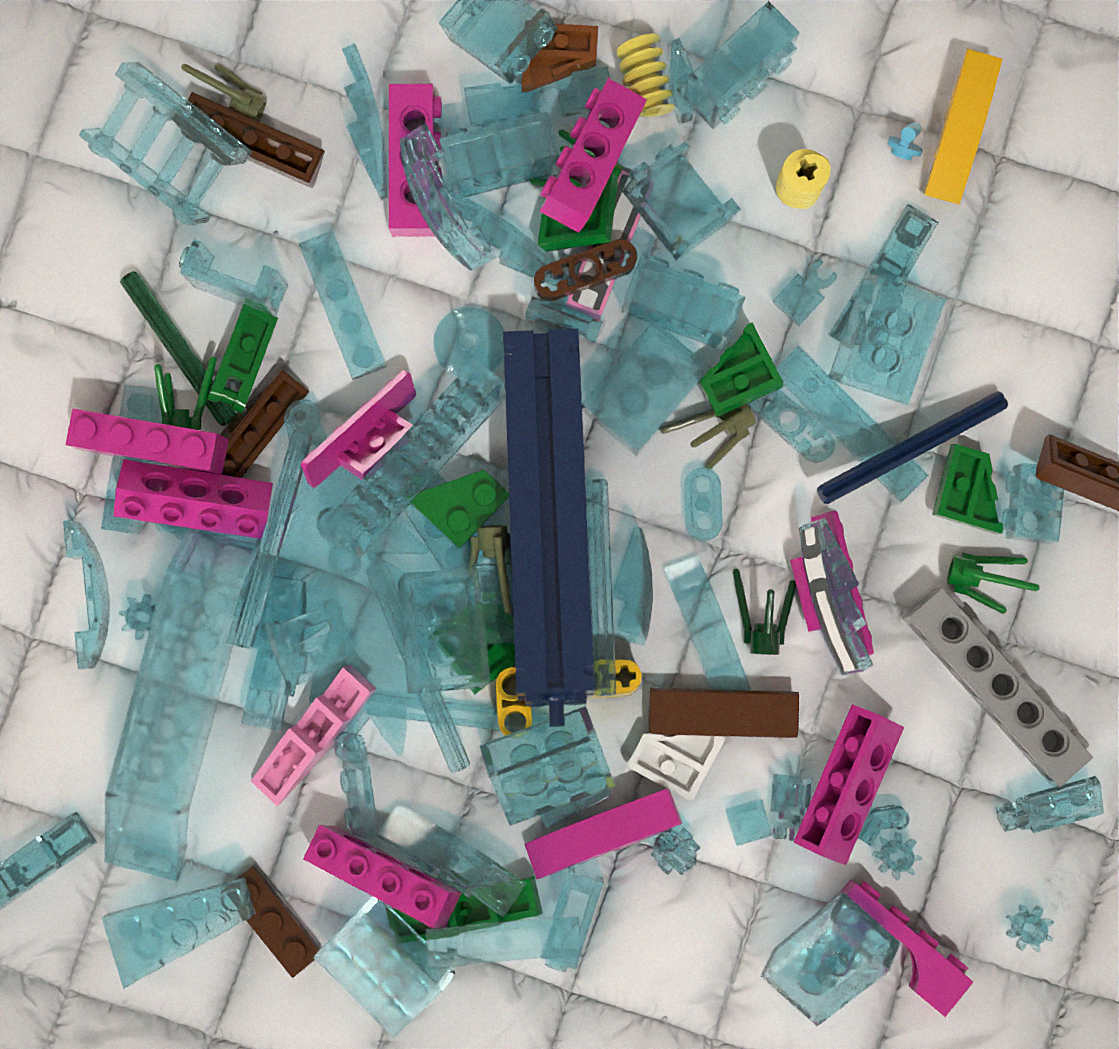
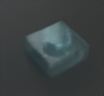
M761 798L725 808L737 846L773 836Z

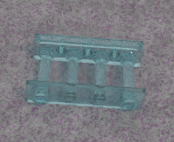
M122 62L115 75L125 82L124 88L126 90L103 129H82L79 136L89 143L88 148L100 157L108 158L173 210L172 214L177 220L186 225L208 222L211 216L199 207L203 198L224 166L245 164L252 151L140 62ZM145 98L154 105L152 108L154 114L132 150L128 151L115 140V137L137 100ZM167 120H173L182 128L181 133L183 135L160 173L157 174L142 161ZM195 143H202L211 151L209 153L211 159L186 197L172 186L171 182Z

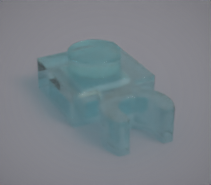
M821 259L812 264L808 271L807 280L798 273L772 302L798 326L825 299L818 290L830 287L837 278L838 274L835 272L827 279L818 277L817 269L823 263Z
M773 774L770 811L779 812L778 819L775 821L772 829L773 838L786 839L787 828H789V841H794L801 825L800 816H805L810 804L812 778Z

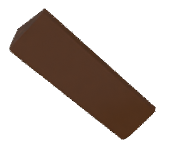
M191 92L177 123V126L185 133L307 187H314L325 153L323 149L194 92Z
M275 365L251 394L243 412H237L221 432V436L229 439L222 475L242 478L309 393L308 389Z
M1048 434L1044 439L1037 464L1036 478L1119 511V462Z
M650 688L649 733L661 735L797 738L799 729V692Z

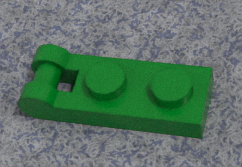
M243 304L215 379L209 390L207 400L214 403L222 401L232 405V410L240 413L243 412L278 317ZM228 378L241 383L237 392L225 387Z

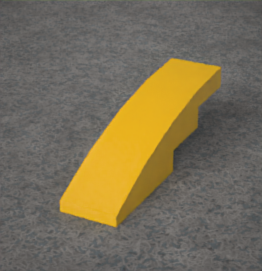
M971 49L966 50L944 117L945 123L933 156L935 159L923 192L924 195L960 205L984 129L1003 58Z

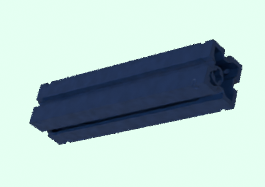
M579 328L548 330V333L533 334V330L504 331L516 693L518 701H525L526 707L549 706V727L565 726L564 705L587 704V698H594L595 692Z

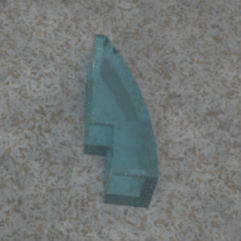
M634 526L612 594V599L625 602L614 638L644 646L650 626L653 602L652 569L642 528Z

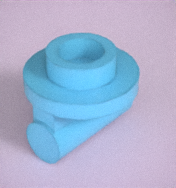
M912 122L901 131V138L889 137L887 144L892 147L891 153L905 160H911L913 156H921L923 149L913 143L915 138L921 133V126L916 122Z

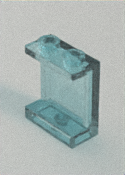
M457 0L438 22L451 42L509 84L518 75L526 71L530 61L542 47L549 44L553 34L557 31V27L549 12L543 8L538 11L523 0Z
M686 141L676 148L672 144L665 147L655 156L654 159L656 161L648 166L646 162H643L628 175L631 180L622 191L675 260H678L726 226L741 210L733 198L721 204L685 158V153L690 148Z
M193 239L191 246L184 248L179 260V267L182 268L180 274L194 288L243 306V304H246L275 317L277 316L289 286L277 269L263 265L257 283L253 285L211 269L214 256L201 241Z

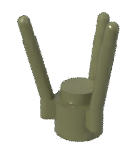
M182 64L181 68L183 71L232 97L230 109L257 121L261 119L267 104V98L262 96L261 91L249 86L221 64H216L215 69L240 89L234 90L198 69Z
M747 404L717 418L718 425L691 441V447L695 448L722 431L728 436L734 434L705 465L706 470H711L740 440L750 435L748 428L756 424V419ZM711 409L664 426L660 429V432L666 434L715 417Z
M507 525L477 527L478 536L470 537L471 552L464 591L470 593L472 590L479 550L483 551V557L485 558L496 557L504 611L509 614L512 612L505 558L512 580L510 533H507Z

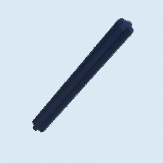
M996 391L828 480L817 488L821 501L824 504H829L1004 411L1008 407V401L1002 392Z

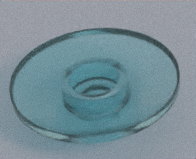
M477 307L456 309L441 320L435 331V355L441 366L455 377L462 379L482 378L492 373L503 360L504 329L498 319L484 309ZM466 335H473L476 338V343L472 347H466L462 343L463 338Z

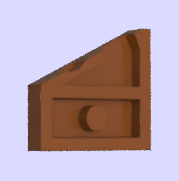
M526 22L522 92H530L595 67L598 26Z

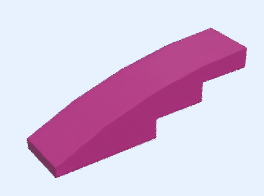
M667 788L594 815L524 845L536 879H543L574 865H580L609 852L618 851L683 823L671 791Z

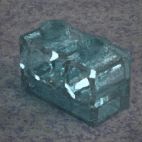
M1020 463L1013 466V471H1009L1005 484L1006 493H1010L1009 508H1005L1002 515L1006 539L1046 544L1059 542L1064 489L1039 480L1041 490L1038 495L1033 494L1027 488V479L1030 475L1036 477L1037 464ZM1026 512L1033 513L1037 518L1038 524L1034 531L1028 530L1023 524V517Z

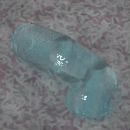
M895 804L875 807L866 817L858 839L872 846L881 830L905 829L910 822V816L903 807Z

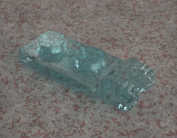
M342 731L334 739L335 756L342 760L343 771L340 772V785L347 797L348 808L345 809L344 813L346 826L352 835L364 839L375 837L379 833L367 749L364 746L366 742L361 737L362 735H358V733Z

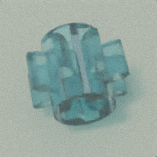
M149 594L143 595L141 603L134 597L127 598L130 606L126 611L118 612L119 615L125 616L126 624L121 628L122 631L136 630V640H142L145 631H148L153 637L159 636L156 627L159 623L168 622L160 614V610L165 606L164 603L150 604L152 598ZM144 612L149 614V622H142L136 619L137 613Z
M683 827L678 833L671 828L660 833L655 838V851L651 853V856L658 862V867L667 875L673 869L680 875H683L685 871H688L697 863L696 851L700 849V846L693 840V835L686 828Z
M896 831L894 833V840L888 841L880 837L879 839L883 846L880 851L872 852V855L881 858L883 863L878 867L881 873L887 872L891 868L893 878L899 880L901 872L907 871L914 875L915 871L912 868L914 860H922V857L915 854L912 850L917 843L916 840L909 839L902 843V834ZM898 847L900 851L905 853L904 858H899L896 865V862L889 859L890 853H896Z
M1019 904V913L1015 916H1006L1011 921V929L1007 930L1005 934L1010 938L1018 937L1016 942L1018 949L1023 951L1027 944H1030L1033 950L1040 952L1041 943L1045 940L1053 941V938L1048 935V927L1052 926L1054 921L1049 918H1040L1043 914V908L1037 905L1030 913L1026 906ZM1026 922L1036 927L1033 933L1023 929Z

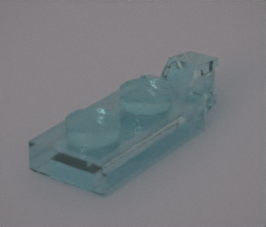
M1096 776L1064 784L1062 787H1052L1024 795V797L1021 796L1016 799V802L1011 801L996 807L997 819L1005 832L1021 828V830L1031 829L1033 833L1101 815L1104 813L1101 783Z

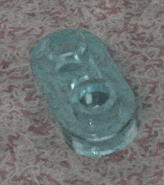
M697 468L687 475L683 484L685 528L691 538L696 541L706 542L714 539L722 529L721 482L713 470ZM704 479L709 483V490L707 492L697 490L696 482L698 480ZM700 516H707L711 520V526L708 529H701L698 526L697 521Z

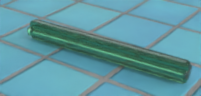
M135 271L129 272L121 278L120 284L199 395L206 372L205 368L139 274ZM206 399V407L221 426L229 424L236 418L237 414L231 409V405L222 401L214 403Z

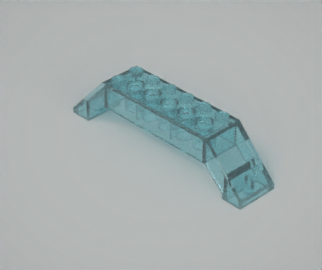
M267 520L264 539L188 528L166 570L105 793V863L174 881L179 879L188 846L186 840L190 805L247 593L259 565L266 555L274 521Z

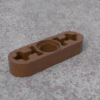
M618 239L544 265L535 274L534 290L541 299L555 301L628 275L636 265V248L629 241ZM615 250H620L622 254H629L625 266H620L619 262H612L606 266L608 273H602V263L598 255L602 254L603 262L614 258ZM581 261H589L595 266L596 274L589 280L580 279L575 274V266ZM564 267L569 268V278L574 284L568 286L567 279L559 281L555 291H551L548 286L542 287L540 285L544 283L545 275L550 274L553 279L563 277L564 270L562 268Z

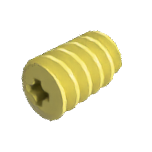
M654 33L632 38L621 44L616 51L618 58L622 60L619 68L625 74L622 79L623 85L647 99L639 117L660 116L671 112L675 108L674 104L663 103V100L672 96V91L661 90L660 86L668 83L670 80L668 76H658L657 74L667 66L665 62H655L654 60L664 53L662 48H652V44L661 39L658 34Z
M809 149L796 150L790 154L776 179L775 189L782 203L791 208L808 209L814 205L830 178L831 167L829 160L816 151Z

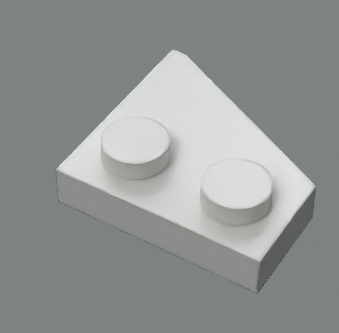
M643 733L626 767L693 802L726 738L722 736Z

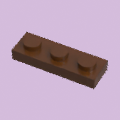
M254 865L222 890L292 979L323 954L321 948Z

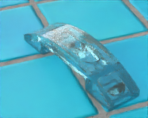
M608 67L572 72L571 77L563 78L530 92H522V84L501 87L500 83L466 87L464 88L470 125L497 126L523 124L588 112L590 110L584 106L594 87L601 90L607 79L610 78Z
M426 124L421 125L401 138L402 163L410 191L421 215L435 237L457 261L470 271L496 258L497 256L480 224L469 229L434 164L444 156Z
M65 520L63 521L66 556L75 560L82 559L89 630L74 632L78 669H92L96 667L100 659L108 633L110 617L108 581L100 554L88 532L80 522Z
M698 555L664 568L665 576L674 599L678 603L703 667V673L709 688L713 690H750L732 636Z
M579 916L500 921L426 929L428 969L524 959L582 956Z

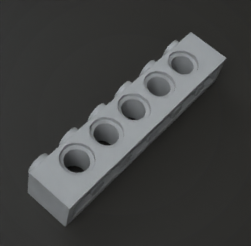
M943 588L933 590L902 619L1050 785L1062 787L1094 758L1086 749L1090 746L1089 743L1077 730L1073 729L1070 731L1061 720L1064 718V715L1052 702L1048 701L1045 703L1037 695L1036 692L1039 690L1037 684L1025 673L1020 676L1011 665L1014 662L1011 655L1000 645L995 648L986 637L989 634L986 627L975 617L970 620L961 610L964 606L963 602L953 591L949 589L945 592ZM947 618L952 619L957 625V634L952 639L946 638L941 629L943 622ZM973 646L977 647L982 653V661L976 667L971 666L967 661V652ZM998 674L1004 676L1007 681V688L1001 695H997L992 689V681ZM1026 702L1031 707L1032 715L1027 722L1022 723L1018 719L1017 709L1022 703ZM1051 730L1056 735L1057 743L1052 750L1047 751L1042 744L1044 734Z

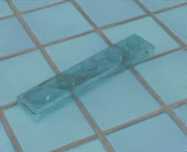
M800 346L776 367L783 380V386L860 463L897 444ZM912 459L876 479L899 502H902L929 475Z

